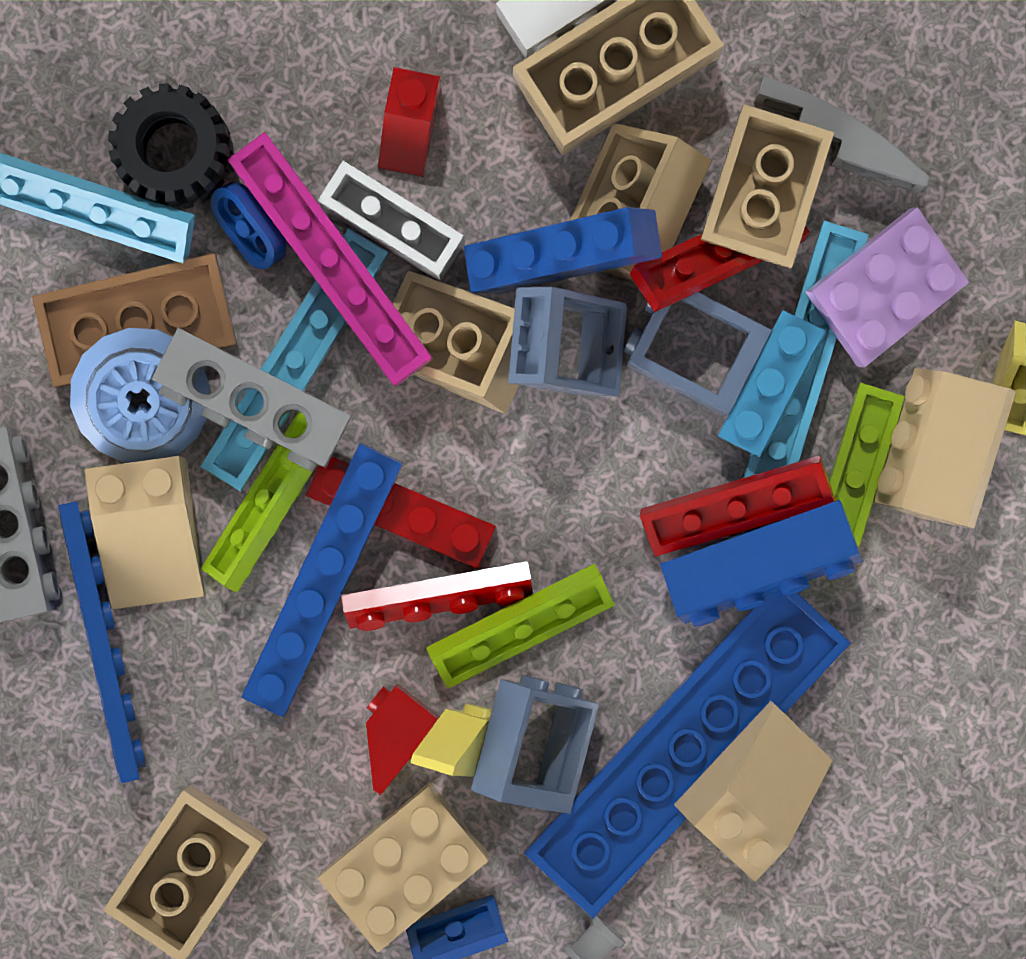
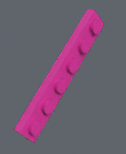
M266 132L227 159L395 387L433 360L427 349Z

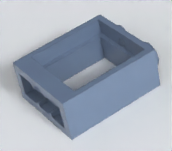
M518 287L516 289L508 383L581 396L619 397L627 303L556 287ZM563 310L583 314L578 380L558 376ZM613 345L614 352L611 354L610 347Z
M699 292L680 300L746 334L715 394L644 357L670 307L669 305L654 312L648 303L645 311L651 313L652 316L645 330L643 331L635 327L623 352L631 356L626 366L723 416H727L732 410L772 330Z
M527 675L521 676L520 683L500 679L471 790L502 803L571 814L600 704L582 698L583 689L556 682L555 689L550 690L548 689V681ZM533 701L557 705L537 782L513 778Z

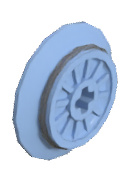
M126 328L103 336L82 355L71 378L70 407L80 432L98 451L121 462L131 463L177 456L198 438L207 419L201 415L205 406L189 398L185 405L182 406L158 394L162 384L151 379L173 338L172 336L158 329ZM202 369L196 376L195 385L201 394H210V384L204 369ZM142 389L148 391L147 402L150 406L142 403L138 408H135L130 404L133 397L129 393L130 390L136 394Z

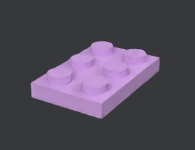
M915 207L908 209L805 293L856 366L866 367L966 286L969 281L919 208Z

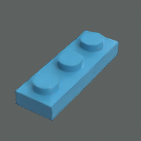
M782 310L718 434L719 438L762 459L826 334L825 330Z

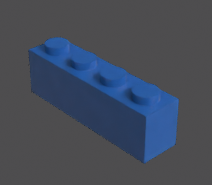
M625 207L464 246L471 293L501 294L515 291L518 287L538 286L662 258L655 210Z
M838 500L661 563L660 566L677 617L685 624L692 622L694 627H698L718 620L720 618L718 612L735 606L738 611L758 607L765 602L764 596L781 591L783 595L801 592L809 588L808 581L827 575L828 580H833L849 575L855 571L854 565L863 562L846 511L841 501Z

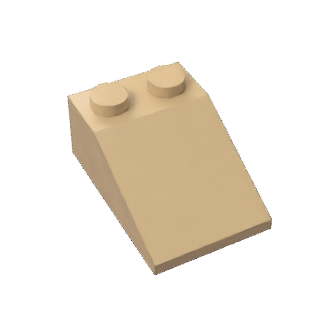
M743 104L723 162L701 241L791 269L834 132Z
M408 270L393 305L433 358L432 361L413 375L470 401L506 414L519 387L517 384L508 383L515 308Z
M174 456L84 469L90 516L111 609L204 597L205 591L202 569H200L201 562L187 458Z
M770 701L678 799L674 806L705 837L756 882L788 848L833 760Z

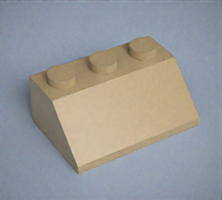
M615 123L610 129L570 220L625 207L655 210L661 252L666 251L675 244L711 160L679 137ZM635 264L605 270L619 278L634 282L630 272Z
M915 368L912 378L906 387L905 401L898 424L892 433V444L886 464L878 479V490L874 503L917 518L974 529L1016 391L945 371Z

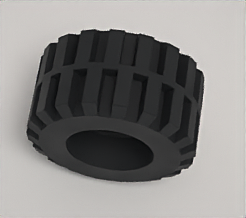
M169 83L159 84L158 91L153 92L149 86L139 90L142 97L134 101L130 96L123 103L127 110L123 115L116 112L112 120L117 126L115 131H109L108 141L113 145V150L109 151L111 162L117 168L115 170L116 173L141 198L172 208L181 205L183 209L194 207L193 201L198 199L204 203L211 198L209 192L214 187L219 189L225 183L222 179L224 172L230 173L231 164L227 159H229L230 154H233V143L229 138L230 132L226 123L214 105L212 106L205 96L199 92L194 94L189 87L179 85L178 89H173ZM172 123L190 126L197 135V148L190 162L184 167L171 172H161L153 169L146 158L147 144L153 133L162 126Z

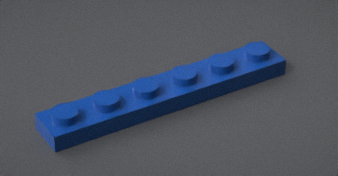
M362 442L358 445L241 698L281 717L286 715L404 462Z
M77 501L58 505L59 517L120 783L138 780L140 778L137 768L146 767L140 739L131 741L127 722L135 721L136 719L130 693L121 695L117 676L125 675L120 648L110 649L107 630L115 629L109 601L100 603L96 585L105 583L99 556H89L86 539L94 537L90 514L88 510L80 512Z

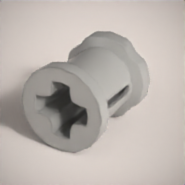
M597 914L593 919L590 918L592 924L573 944L567 943L563 949L571 959H605L615 947L622 948L626 942L615 929Z

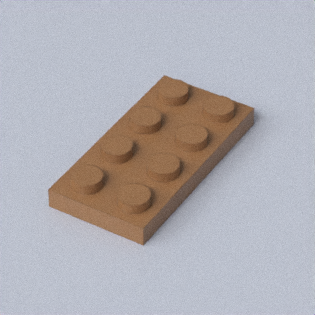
M215 253L187 259L183 263L174 262L32 296L52 386L56 389L71 385V378L82 355L99 339L126 328L158 329L172 337L177 328H180L221 350L238 346Z

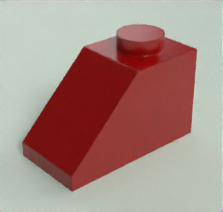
M393 67L384 111L378 169L424 177L442 88L440 76Z
M398 683L392 691L383 686L366 707L373 713L366 722L373 790L380 796L410 760L414 751L440 717Z

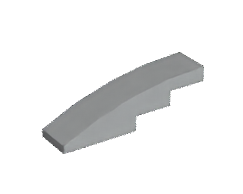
M763 76L753 103L796 116L797 121L834 132L830 147H834L836 150L831 166L918 194L927 186L930 177L894 144L854 116L808 92Z

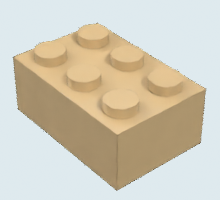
M429 782L322 870L317 879L378 953L489 861V853L433 784Z
M191 784L181 792L103 911L172 958L187 959L269 836Z

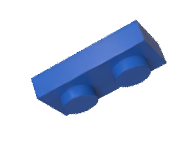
M494 895L419 920L406 929L413 959H462L509 942Z

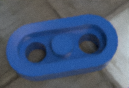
M231 182L213 192L211 196L212 213L249 264L257 269H267L284 258L286 254L284 236L245 185L239 182Z

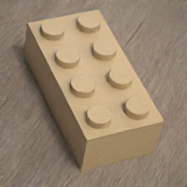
M618 0L513 66V79L559 152L564 156L720 57L724 44L695 0Z

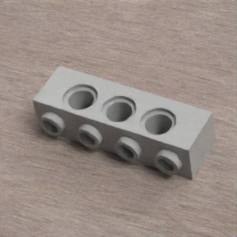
M177 328L151 378L162 384L158 394L182 406L185 405L188 398L205 406L201 414L202 416L225 428L228 427L231 420L248 428L244 437L269 450L273 442L288 448L291 451L287 459L312 472L316 464L327 467L352 418L351 415L180 328ZM204 368H215L220 374V386L211 394H201L195 385L197 374ZM249 389L258 390L264 399L262 410L254 416H244L238 408L240 395ZM290 411L303 413L307 420L305 432L297 438L286 437L280 428L282 417Z
M6 426L0 428V466H3L8 473V483L0 491V518L6 512L11 511L17 516L19 526L16 533L9 538L5 537L0 531V623L55 611L54 600L60 599L57 577L54 572L48 573L44 557L45 554L50 553L48 535L44 526L38 527L34 509L40 507L38 490L33 480L27 481L24 463L30 461L27 442L23 435L17 436L16 429ZM17 557L23 558L29 567L28 576L22 583L15 582L9 574V566Z

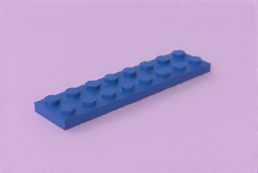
M781 591L764 596L765 602L758 607L752 608L575 796L571 814L560 812L524 850V854L592 919L687 819L674 804L763 708L772 701L785 714L851 644L798 593L783 595Z

